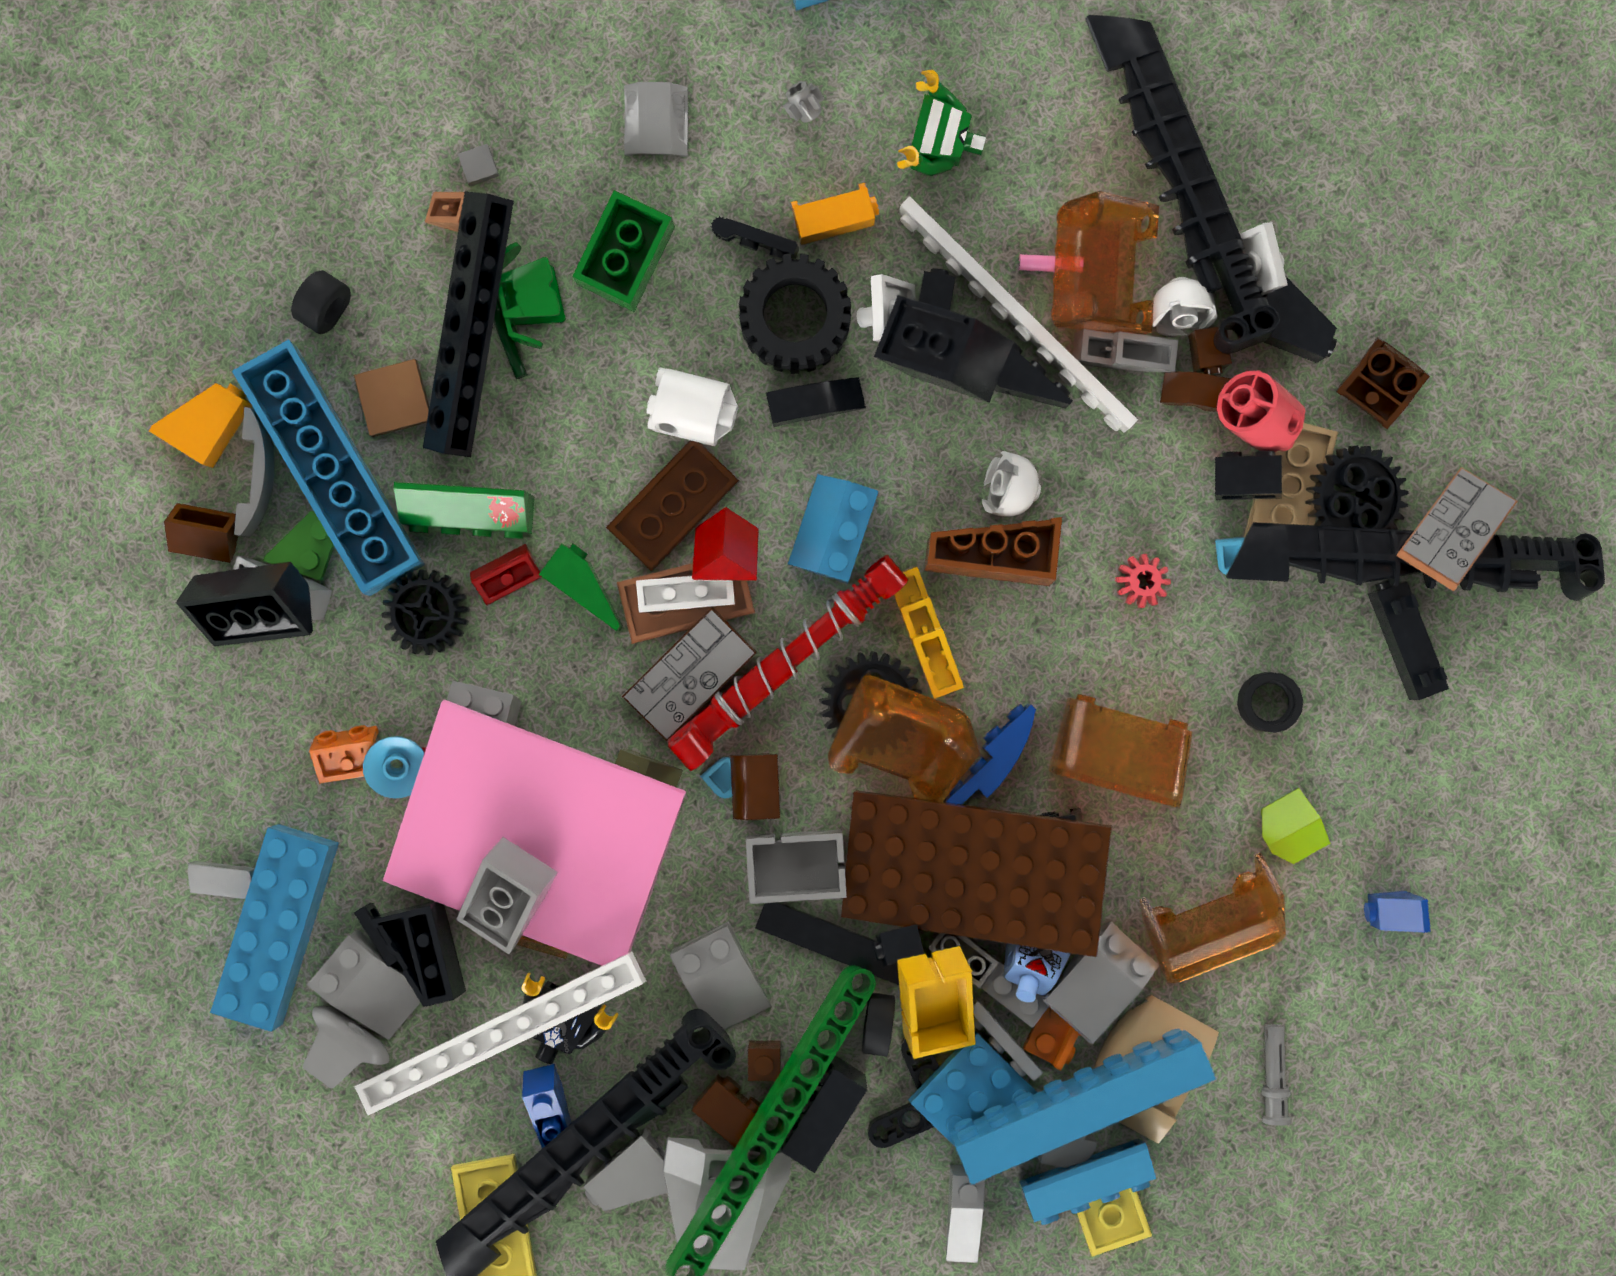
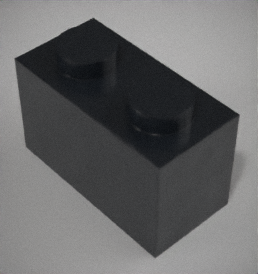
M1264 450L1255 452V456H1242V452L1231 451L1222 453V457H1215L1216 500L1282 499V455H1275V451Z

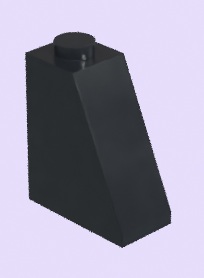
M1286 276L1287 286L1262 295V298H1267L1269 305L1274 307L1280 316L1278 327L1264 343L1318 363L1324 358L1330 357L1334 351L1337 339L1333 337L1337 328ZM1255 319V323L1259 328L1268 329L1266 321Z

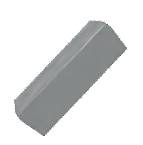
M201 861L188 863L190 893L246 899L255 868Z

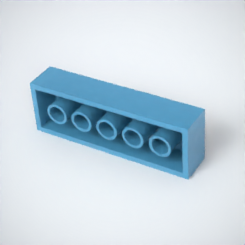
M280 824L267 828L210 1013L270 1032L283 1025L339 842Z

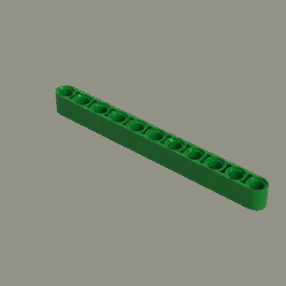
M850 965L840 973L669 1256L665 1265L667 1276H676L677 1270L686 1265L690 1266L689 1273L686 1276H704L874 992L876 980L869 970L856 965ZM861 973L863 977L862 985L857 989H853L852 980L855 975ZM841 1002H845V1013L840 1017H836V1006ZM824 1030H828V1041L824 1045H819V1034ZM811 1059V1070L802 1074L801 1064L804 1060ZM794 1087V1098L789 1102H784V1092ZM777 1116L778 1124L775 1129L766 1131V1122L769 1118ZM754 1146H760V1155L754 1160H748L749 1150ZM738 1175H742V1185L737 1189H730L731 1180ZM719 1205H725L726 1210L722 1217L712 1218L713 1210ZM701 1235L708 1236L707 1243L703 1247L694 1248V1242Z

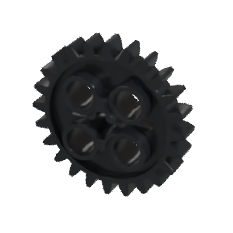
M1356 445L1348 446V450L1346 448L1337 449L1336 455L1330 454L1325 456L1327 464L1320 463L1316 465L1320 475H1310V479L1316 484L1315 487L1306 488V491L1313 494V498L1305 501V504L1314 505V510L1308 514V517L1318 518V521L1314 524L1316 526L1398 530L1393 521L1404 520L1405 517L1398 511L1399 508L1408 507L1407 503L1401 501V496L1409 494V491L1400 489V485L1406 481V478L1396 477L1401 467H1390L1393 458L1391 456L1382 458L1383 450H1373L1371 452V446H1361L1359 448ZM1349 469L1353 473V479L1351 483H1349L1347 479V473ZM1376 483H1378L1380 486V494L1378 495V497L1374 493V487ZM1334 485L1344 492H1356L1355 496L1335 490ZM1359 498L1362 499V500H1364V501L1373 502V503L1379 505V506H1380V510H1379L1378 508H1376L1375 506H1373L1372 504H1370V503H1367V502L1359 503ZM1336 499H1338L1340 502V509L1338 512H1336L1334 509V502ZM1364 511L1368 516L1365 526L1361 522V516Z
M875 651L870 652L868 660H866L865 655L861 652H858L857 655L858 662H854L850 657H846L847 667L843 668L836 664L835 667L839 674L837 677L828 674L827 678L832 682V685L822 686L821 688L828 693V697L819 699V702L828 706V709L820 712V715L831 718L824 725L825 728H836L832 734L835 740L844 736L841 744L843 747L847 748L853 742V751L855 753H859L863 746L868 755H872L874 747H877L881 754H885V744H888L893 749H897L895 739L899 738L906 742L907 738L904 731L907 729L915 732L916 730L910 724L911 720H921V717L914 713V709L923 707L922 703L915 701V697L921 695L922 691L912 689V686L918 682V679L915 677L907 678L911 671L907 666L899 670L901 660L896 658L889 664L890 655L886 653L881 656L880 660H878L877 652ZM876 672L879 676V683L876 687L868 689L865 683L866 677ZM892 683V687L883 692L887 684ZM853 694L856 697L855 706L850 710H844L842 707L844 697ZM892 696H898L900 699L899 708L889 712L886 706L887 701ZM868 697L875 699L874 703L877 706L874 709L868 707L869 704L866 701ZM862 711V713L857 717L856 721L854 723H851L850 719L853 716L858 715ZM869 718H875L877 720L876 729L871 733H865L863 730L864 722Z

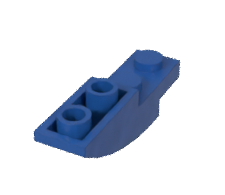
M1021 704L1017 705L1006 716L1010 720L1001 729L995 726L984 736L983 739L986 743L982 748L990 757L986 760L983 756L971 765L969 768L971 774L963 782L958 778L945 790L948 793V796L944 799L947 803L962 805L977 790L988 798L1001 785L1016 764L1028 740L1036 711L1032 704H1027L1025 707Z

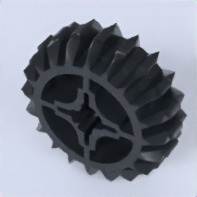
M420 569L418 579L413 572H408V584L403 579L398 578L396 584L400 588L399 591L393 588H389L387 591L394 597L393 600H383V605L390 606L391 608L390 612L382 613V618H391L392 621L386 624L384 628L387 631L396 629V632L391 636V640L399 641L403 638L400 648L407 650L412 645L413 654H419L422 647L425 655H432L434 647L439 653L445 651L443 641L449 646H454L456 642L451 634L462 637L464 632L457 628V625H468L469 622L467 619L460 618V612H469V607L459 606V603L465 601L467 596L465 594L455 596V593L459 591L461 586L458 583L449 586L451 577L444 575L440 579L439 571L435 570L428 577L427 571ZM427 586L426 592L421 594L420 599L416 603L410 604L405 602L411 592L420 587ZM437 589L445 596L449 605V613L440 610L438 607V596L435 595ZM429 605L427 609H431L432 613L439 614V617L430 616L422 620L424 615L413 611L412 608L421 609ZM402 612L412 616L414 620L413 629L416 630L415 635L405 626ZM434 622H447L439 634L425 639L426 631L429 632Z

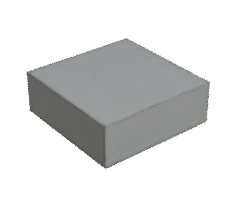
M488 144L458 154L469 186L499 176Z

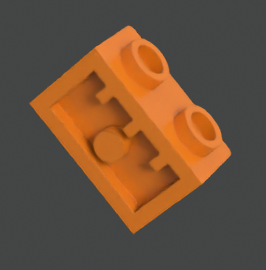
M359 725L350 730L340 732L329 730L315 736L309 753L319 784L364 777L363 761L367 751L376 743L378 735L377 726L366 727L365 725Z
M1048 1007L1031 1029L1022 1048L1053 1064L1054 1068L1061 1071L1064 1064L1068 1065L1072 1061L1076 1051L1074 1044L1080 1034L1053 1009Z

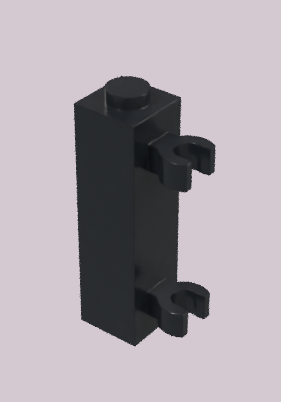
M1389 579L1375 584L1377 590L1368 593L1408 699L1422 700L1449 689L1444 667L1439 664L1417 608L1419 607L1415 594H1412L1408 582H1399L1398 587H1392Z

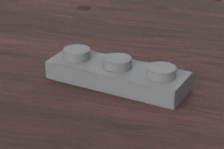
M974 996V1026L979 1031L984 1027L992 1035L988 1041L1000 1054L1006 1051L1013 1058L1010 1065L1022 1078L1027 1074L1035 1081L1043 1074L1042 1070Z

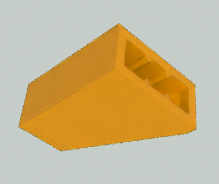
M215 383L153 424L149 432L200 464L213 468L242 423L244 407L251 408L252 405L244 399L246 394L240 388L231 383L227 388Z

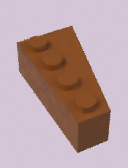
M1062 517L1043 521H1024L1009 525H990V527L975 529L965 528L931 532L927 540L924 571L1050 587L1056 580Z

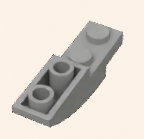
M939 933L929 947L932 952L960 946L972 971V983L990 994L1032 1028L1035 1026L1049 1007L1043 1001L1045 996L1036 994L1033 1002L1019 1000L1016 996L1018 985L1005 979L1004 963L969 937Z

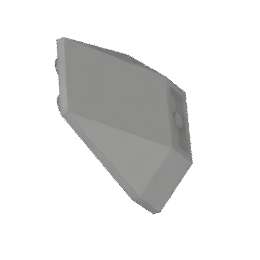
M667 1137L663 1173L677 1243L733 1150L705 1149L702 1147L699 1139ZM782 1145L708 1269L745 1270L789 1179L792 1159L781 1152ZM749 1151L748 1160L756 1159L760 1152ZM738 1175L731 1180L730 1189H737L742 1185V1175ZM717 1206L713 1210L712 1218L722 1217L726 1206ZM701 1235L694 1242V1248L703 1247L707 1243L708 1236ZM686 1265L682 1266V1268H690V1266Z

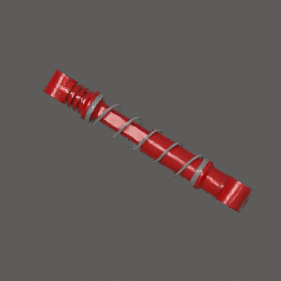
M889 555L883 556L872 564L864 573L866 579L863 581L860 578L858 586L854 583L852 591L849 588L846 591L840 590L837 594L835 593V596H832L833 600L828 599L826 601L828 612L816 622L805 618L803 620L805 631L793 641L781 638V649L776 648L766 658L758 657L757 665L743 677H734V685L724 693L717 692L711 698L709 706L668 739L669 749L689 771L698 768L711 756L714 751L713 742L730 728H737L739 725H742L744 723L743 717L750 718V711L767 697L773 699L774 691L788 679L796 680V673L798 672L796 667L808 657L820 660L818 648L830 638L842 641L841 629L847 624H854L856 627H859L865 621V615L868 613L866 609L868 607L872 610L874 608L872 604L874 602L879 604L880 597L886 600L907 584L908 578ZM829 602L834 603L832 608H830ZM806 621L812 623L809 628L806 626ZM837 632L839 633L840 638L835 636ZM784 640L789 642L785 648L783 646Z

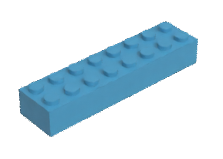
M288 339L232 370L362 594L372 596L396 582L398 578L401 579L407 576L408 572H414L424 566L425 563L402 524H399L398 517L299 349Z
M1173 1029L1162 1035L1163 1039L1151 1044L1150 1041L1140 1043L1134 1046L1133 1052L1127 1055H1112L1103 1060V1065L1094 1069L1085 1067L1076 1071L1073 1074L1074 1077L1069 1080L1049 1082L1043 1087L1044 1090L1034 1095L1031 1092L1024 1093L1016 1097L1013 1104L1003 1108L1001 1105H997L987 1109L983 1117L976 1120L967 1118L957 1122L954 1125L955 1129L949 1132L971 1185L1216 1080L1201 1042L1186 1030Z

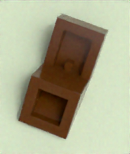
M1165 372L1160 403L1165 405L1196 406L1204 411L1217 412L1218 397L1225 384L1231 378L1198 372Z

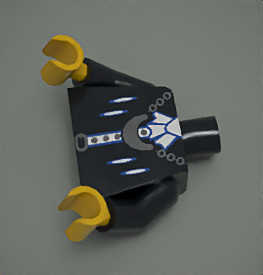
M527 973L522 984L524 992L523 1004L560 986L550 981H547L543 986L545 982L544 976H541L539 982H534L530 978L531 973ZM598 1005L533 1036L532 1038L541 1042L535 1057L544 1063L553 1064L559 1050L566 1054H571L574 1049H585L600 1039L606 1030L612 1027L619 1014L616 1012L614 1016H608L604 1012L606 1005Z

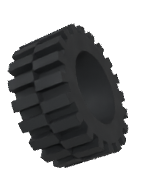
M791 254L782 255L783 261L776 263L774 258L766 261L767 267L763 270L758 267L752 273V281H746L743 287V297L740 296L739 300L741 330L744 340L746 339L748 348L753 354H757L759 361L767 365L769 363L774 366V370L780 372L783 369L790 370L791 374H799V370L804 369L811 372L816 370V366L820 364L825 366L831 361V357L834 354L837 355L842 349V344L847 339L849 333L851 300L847 296V287L844 281L840 282L838 280V273L833 268L827 270L824 261L817 258L815 263L809 261V255L800 254V259H791ZM789 285H802L815 291L823 300L827 311L825 323L820 331L813 337L800 342H790L777 337L770 331L764 320V309L769 298L777 290Z

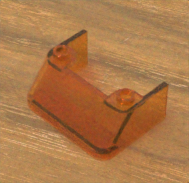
M1261 852L1254 855L1255 871L1240 874L1232 886L1233 893L1175 915L1171 908L1157 906L1151 909L1146 897L1139 899L1145 929L1167 982H1182L1270 948L1284 939L1286 935L1284 893Z

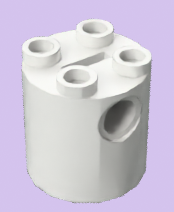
M659 368L655 383L659 387L657 395H651L647 405V414H650L648 429L715 446L721 437L732 431L738 406L730 384L672 369Z

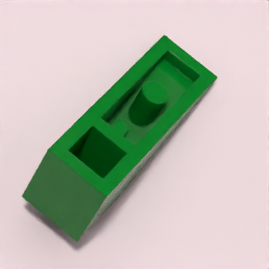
M561 543L539 575L615 631L620 632L623 625L592 564L585 560L588 554L573 543L570 547Z

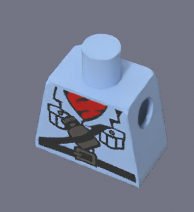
M1006 943L1004 977L1007 981L1018 985L1016 996L1019 1000L1033 1002L1036 994L1046 996L1056 984L1071 953Z

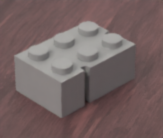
M842 829L782 833L779 840H776L775 833L747 835L746 855L750 904L847 898L844 864H838L844 862Z

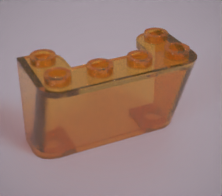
M1097 191L1064 203L1057 213L1055 273L1053 277L1054 290L1053 306L1051 309V317L1056 327L1079 330L1088 329L1110 333L1121 331L1141 335L1152 333L1154 301L1145 300L1133 303L1136 243L1158 236L1159 205L1103 191ZM1148 215L1149 225L1144 232H1142V221ZM1081 260H1084L1083 267L1080 266ZM1142 310L1144 317L1142 323L1139 324L1136 323V317Z

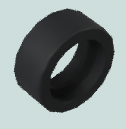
M1263 672L1253 675L1243 683L1238 693L1237 706L1240 716L1247 725L1258 731L1277 733L1287 730L1297 722L1302 713L1303 697L1300 688L1293 679L1281 673ZM1268 683L1280 686L1288 697V708L1285 714L1274 721H1265L1259 718L1253 711L1251 704L1255 690L1261 685Z
M872 993L869 998L863 1030L862 1053L888 1056L895 1012L894 995Z

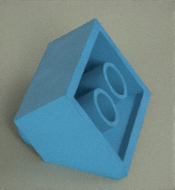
M818 474L788 564L848 584L879 491L847 480Z

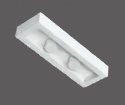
M692 576L636 581L639 613L735 605L733 580H692Z

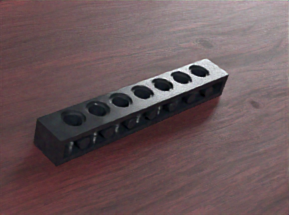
M468 191L464 193L423 448L471 458L514 204L513 200L488 193Z

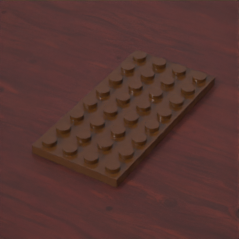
M856 790L853 792L845 871L847 898H843L841 917L900 927L917 924L919 930L1097 957L1112 825Z

